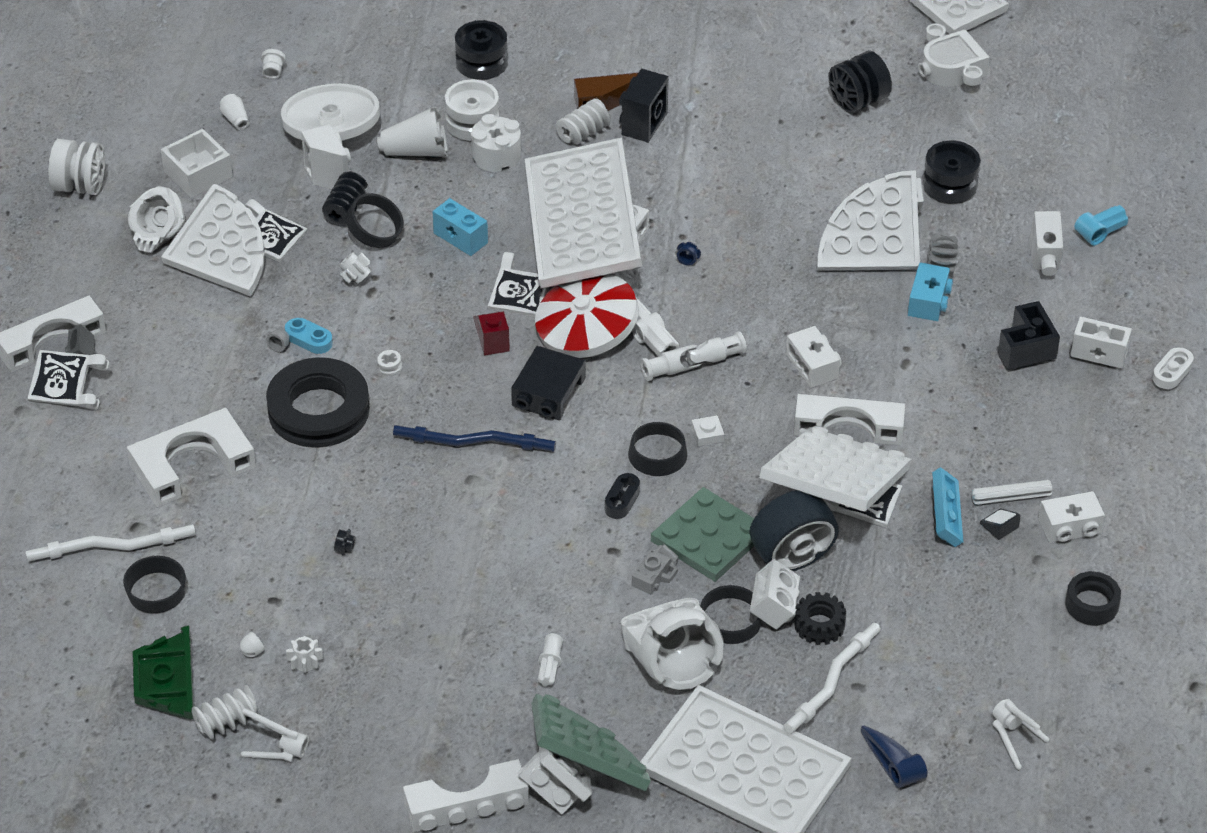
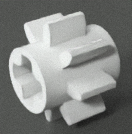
M354 252L350 253L339 265L343 269L340 272V276L348 284L352 280L357 284L360 283L371 272L367 267L370 264V260L362 252L358 256Z
M306 636L300 637L295 641L292 640V649L286 650L287 660L291 661V669L297 668L304 673L314 668L317 669L318 660L323 659L322 648H318V640H312Z

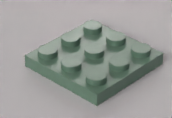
M702 487L651 533V542L657 546L665 544L679 556L678 559L716 582L754 547L749 534L754 518L705 487Z

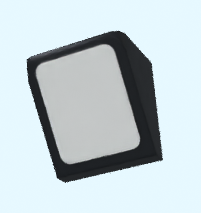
M1000 508L982 519L980 524L1000 540L1019 528L1021 515L1017 512Z

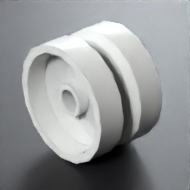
M471 79L457 82L447 89L445 94L447 130L459 139L471 141V130L478 121L482 120L483 115L493 114L499 117L498 91L493 85L485 81Z

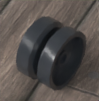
M475 20L465 23L458 28L455 33L456 68L467 78L475 80H488L502 74L508 66L507 32L499 24L487 20Z
M955 140L941 141L934 144L928 149L925 157L923 177L925 191L932 198L946 203H959L970 199L976 193L978 187L981 159L977 150L965 142Z

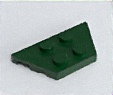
M187 625L180 628L181 633L167 639L165 636L154 640L152 644L144 645L132 651L135 704L183 718L193 719L190 627Z

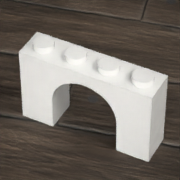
M227 408L212 412L127 446L129 465L156 507L181 498L179 478L170 466V462L183 452L205 450L213 453L219 458L231 477L256 467L254 448Z

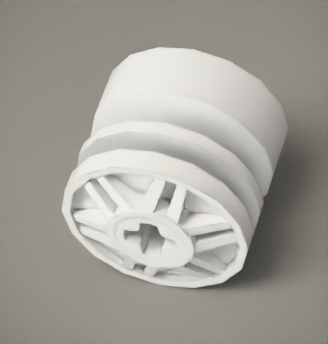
M57 139L53 144L49 159L48 170L51 189L71 192L75 187L78 193L84 194L87 192V194L97 195L102 186L105 170L103 145L101 143L93 142L90 144V142L83 141L78 147L77 142L74 140Z

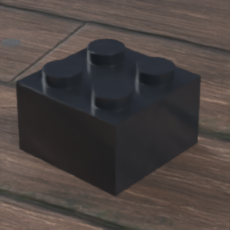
M641 68L637 76L632 77L629 88L626 92H622L619 100V105L622 106L619 124L622 125L621 135L649 143L668 114L669 76Z

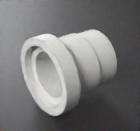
M267 49L262 53V74L268 79L280 77L282 66L286 60L283 52L277 49Z

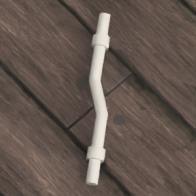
M192 524L171 529V527L163 528L158 533L133 539L89 536L63 543L58 541L47 543L48 546L26 551L28 562L47 557L55 559L62 557L61 554L90 547L130 551L163 543V545L175 543L174 540L194 536L196 533Z
M872 623L863 632H858L850 640V644L832 660L824 688L808 703H802L795 710V715L784 724L786 732L793 733L802 723H808L816 715V710L834 694L842 666L857 652H863L870 645V640L881 631L877 623Z

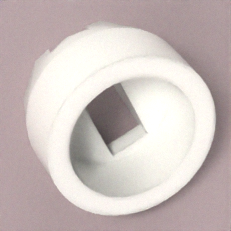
M250 632L241 640V651L247 657H255L265 650L264 645L253 632Z

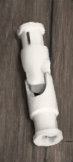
M738 331L733 336L723 339L720 337L713 338L699 346L689 345L662 353L660 357L653 359L642 358L641 370L645 380L652 381L653 377L667 374L669 376L697 368L702 365L701 362L703 361L715 363L725 360L730 355L737 353L741 355L746 354V341L742 333ZM684 351H686L685 360L690 364L686 367L680 362V356Z

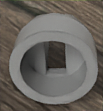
M283 329L272 331L266 338L267 345L275 352H282L289 344L288 333Z

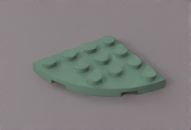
M536 693L531 705L538 746L641 790H647L651 782L646 771L647 767L640 763L626 747L615 739L616 735L611 730L598 727L579 714L560 705V700L548 694L541 696Z

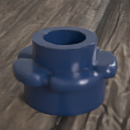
M682 242L677 246V259L683 265H693L701 257L700 249L692 242Z

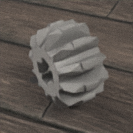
M940 232L934 233L930 239L927 263L950 268L949 276L954 273L957 262L958 240L956 236Z

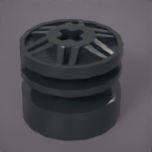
M865 51L851 58V60H845L834 65L828 73L829 86L834 99L839 106L849 113L856 112L870 103L873 104L888 97L892 91L890 72L882 58L874 51Z

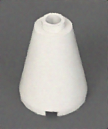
M432 107L381 131V136L377 137L380 152L384 151L385 155L446 156L447 153L445 151H448L444 125L441 126L440 121H437V119L441 118L438 108Z

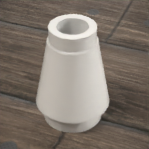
M235 94L223 97L220 101L221 113L237 130L247 128L250 122L242 99Z

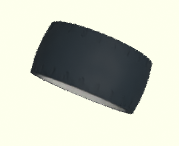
M795 490L787 492L765 505L754 517L749 534L758 554L766 564L775 559L791 571H797L816 562L831 549L838 538L839 526L831 509L821 497Z

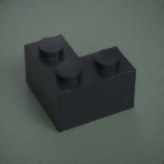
M1040 301L1015 306L1012 327L1002 329L1000 332L998 353L1008 370L1057 359L1060 335Z

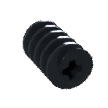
M348 171L342 173L322 206L325 218L332 224L339 227L347 226L346 214L357 197L366 194L365 189L368 184L361 175Z

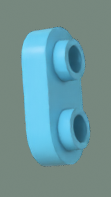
M293 318L285 324V331L289 335V342L315 354L326 353L332 348V334L329 330L304 318Z

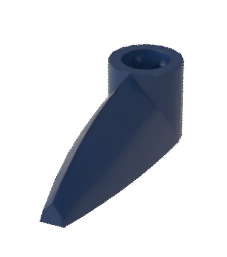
M866 725L861 726V733L896 787L901 788L927 778V766L920 754L912 755L889 736Z

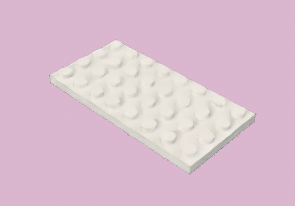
M622 137L525 159L537 270L541 288L553 287L572 281H581L586 278L604 276L609 273L632 270L643 266Z

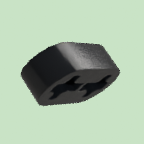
M623 473L616 478L605 497L604 510L608 517L621 519L629 513L640 493V480L636 475Z

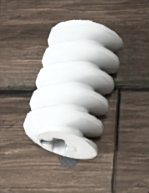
M594 98L572 111L571 114L559 119L556 123V130L561 140L569 144L572 142L577 145L582 140L588 139L589 135L592 136L596 131L602 130L604 126H609L611 119L604 104L599 99Z
M245 685L243 691L238 688L234 689L233 696L229 693L223 694L222 701L219 698H213L211 705L208 702L202 703L201 710L195 706L192 707V715L199 731L202 734L206 733L212 740L214 739V729H217L221 735L225 734L224 725L226 724L232 730H235V720H238L245 726L247 715L243 714L242 710L246 708L256 713L257 705L248 685Z

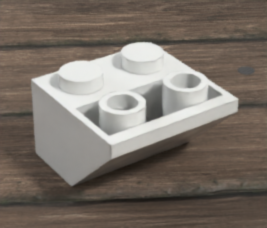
M330 124L302 131L305 171L314 185L332 189L342 173L351 171L348 167V163L351 162L348 148H343L339 133H335Z

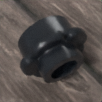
M339 529L337 533L334 551L341 552L342 556L346 554V551L352 552L355 536L351 535V529L347 531Z

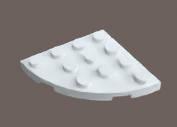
M916 170L888 174L884 178L866 183L851 193L837 207L830 217L820 241L817 271L918 269L920 251Z
M213 184L161 258L164 264L251 296L262 274L265 251L259 224L251 210L246 208L235 194Z

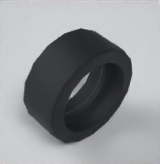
M1095 571L1079 573L1068 584L1065 606L1069 614L1081 623L1096 626L1106 624L1114 619L1119 611L1121 589L1112 577L1104 573ZM1088 590L1097 591L1104 594L1110 602L1101 606H1092L1083 603L1077 597V594Z

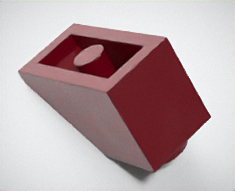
M504 311L473 316L484 356L510 352L509 327Z

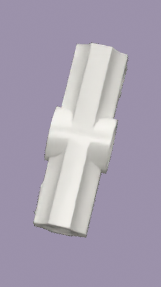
M637 299L639 314L632 330L634 338L641 344L645 342L658 357L664 352L678 349L679 343L665 329L661 316L657 312L650 313Z

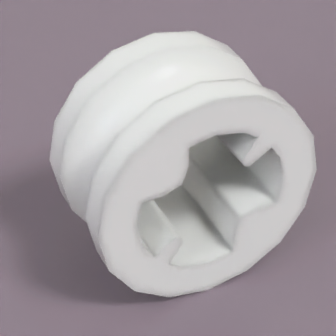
M386 350L379 354L377 361L379 370L383 374L394 375L401 371V356L397 351Z

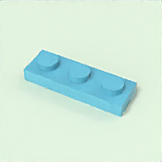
M940 467L932 472L936 517L935 529L937 535L942 540H946L956 547L963 543L959 480Z

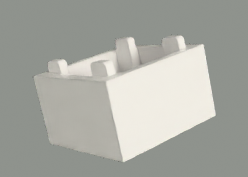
M203 129L161 149L163 171L190 198L210 189L213 184L218 185L233 177L230 154Z

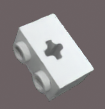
M1080 317L1073 337L1071 357L1123 368L1132 328Z
M816 326L787 335L786 355L810 388L839 378L841 358L838 352L833 351L826 336L821 334Z
M1094 491L1041 501L1038 520L1048 542L1055 543L1102 534L1105 514Z

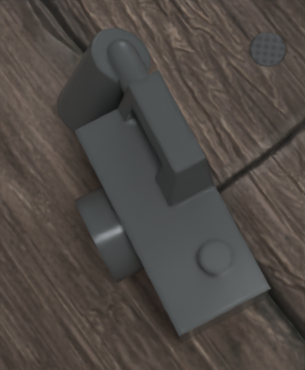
M82 324L68 330V343L65 347L66 353L97 354L93 349L94 335ZM91 367L88 368L87 374H89L90 371H92Z

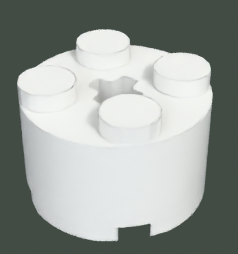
M486 114L482 116V120L473 126L471 130L472 158H474L479 168L490 172H500L503 167L509 166L510 169L518 164L521 159V132L519 123L516 120Z

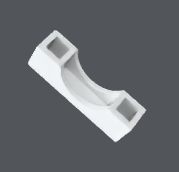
M90 296L52 310L0 332V358L9 371L14 372L35 363V353L43 343L53 338L68 337V330L79 324L88 329L94 337L106 333L104 315Z
M798 394L794 436H800L813 426H820L829 430L838 425H853L868 432L874 443L902 445L905 403Z
M519 759L491 765L485 781L475 789L466 792L447 791L439 787L433 780L403 786L404 806L412 831L431 830L434 827L450 823H460L467 819L489 816L496 812L508 809L514 810L521 806L529 805L528 785L518 773L522 769Z

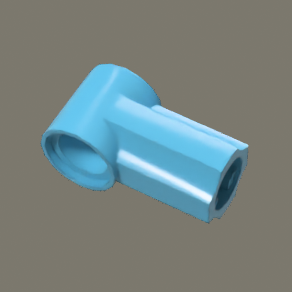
M1118 205L1096 215L1089 212L1084 213L1075 222L1074 229L1091 245L1095 246L1100 244L1108 233L1126 226L1128 217L1125 209Z

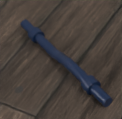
M394 425L393 429L394 436L412 438L414 442L419 443L429 441L462 446L495 441L522 446V449L532 451L534 448L555 451L556 441L536 438V435L527 433L517 435L489 430L464 435H451L428 431L426 427L420 426L410 428Z

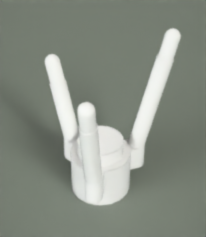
M1002 700L995 706L993 716L996 720L993 722V726L999 731L1016 769L1020 770L1022 766L1005 728L1014 730L1022 723L1044 742H1049V738L1040 730V726L1019 710L1011 700Z
M246 708L242 710L243 714L264 724L265 727L281 734L279 748L284 751L283 753L241 752L242 757L283 759L289 762L293 761L294 756L303 757L308 746L309 736L287 729Z

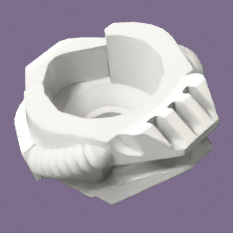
M157 186L143 193L130 206L128 214L129 228L135 233L133 239L138 250L150 253L172 239L180 231L183 224L186 223L183 205L178 195L171 189Z

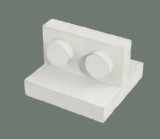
M540 746L539 752L518 772L519 776L561 814L578 798L584 802L592 794L590 774L581 765Z

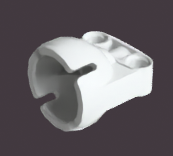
M684 598L628 615L621 620L625 649L635 655L654 680L666 687L683 690L694 688L706 682L714 673L709 666V662L711 661V663L719 666L723 658V637L719 627L703 611L699 601L695 598Z

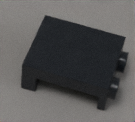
M536 346L511 387L512 406L547 418L561 420L563 417V405L576 384L582 385L586 379V360Z

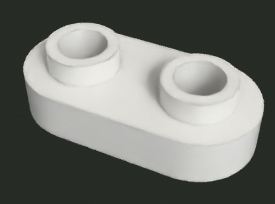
M1185 348L1171 349L1154 368V384L1163 389L1175 388L1192 369L1193 354Z

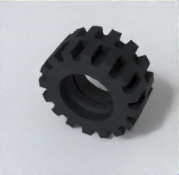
M815 592V596H812L810 593L806 595V599L802 597L799 600V604L797 603L796 605L797 611H795L794 625L796 633L799 632L801 639L806 637V642L810 644L812 641H815V645H820L821 642L828 645L830 640L836 642L838 636L841 637L843 635L846 623V608H844L842 601L838 602V597L834 595L831 598L830 593L825 592L824 595H821L820 592ZM815 615H824L828 617L830 620L826 622H817L812 620L810 617Z

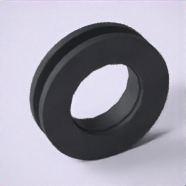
M308 358L284 367L272 378L266 392L268 418L272 428L280 437L299 446L320 448L340 444L356 435L363 428L369 416V392L365 378L352 365L333 358ZM323 389L333 391L344 399V403L336 410L321 415L305 414L292 406L293 401L299 395L310 390Z

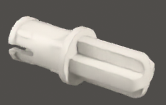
M554 633L546 635L543 653L539 656L540 668L537 681L542 683L544 687L554 684L557 667L561 664L560 651L563 638Z

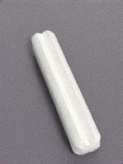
M1050 480L974 488L971 494L972 501L975 505L1050 496L1052 495V484Z

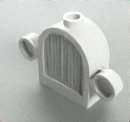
M930 24L926 29V39L929 43L924 48L923 62L918 65L921 76L925 77L929 82L943 87H953L964 83L969 86L980 84L982 77L988 74L990 57L965 29L945 36L946 29L943 25Z

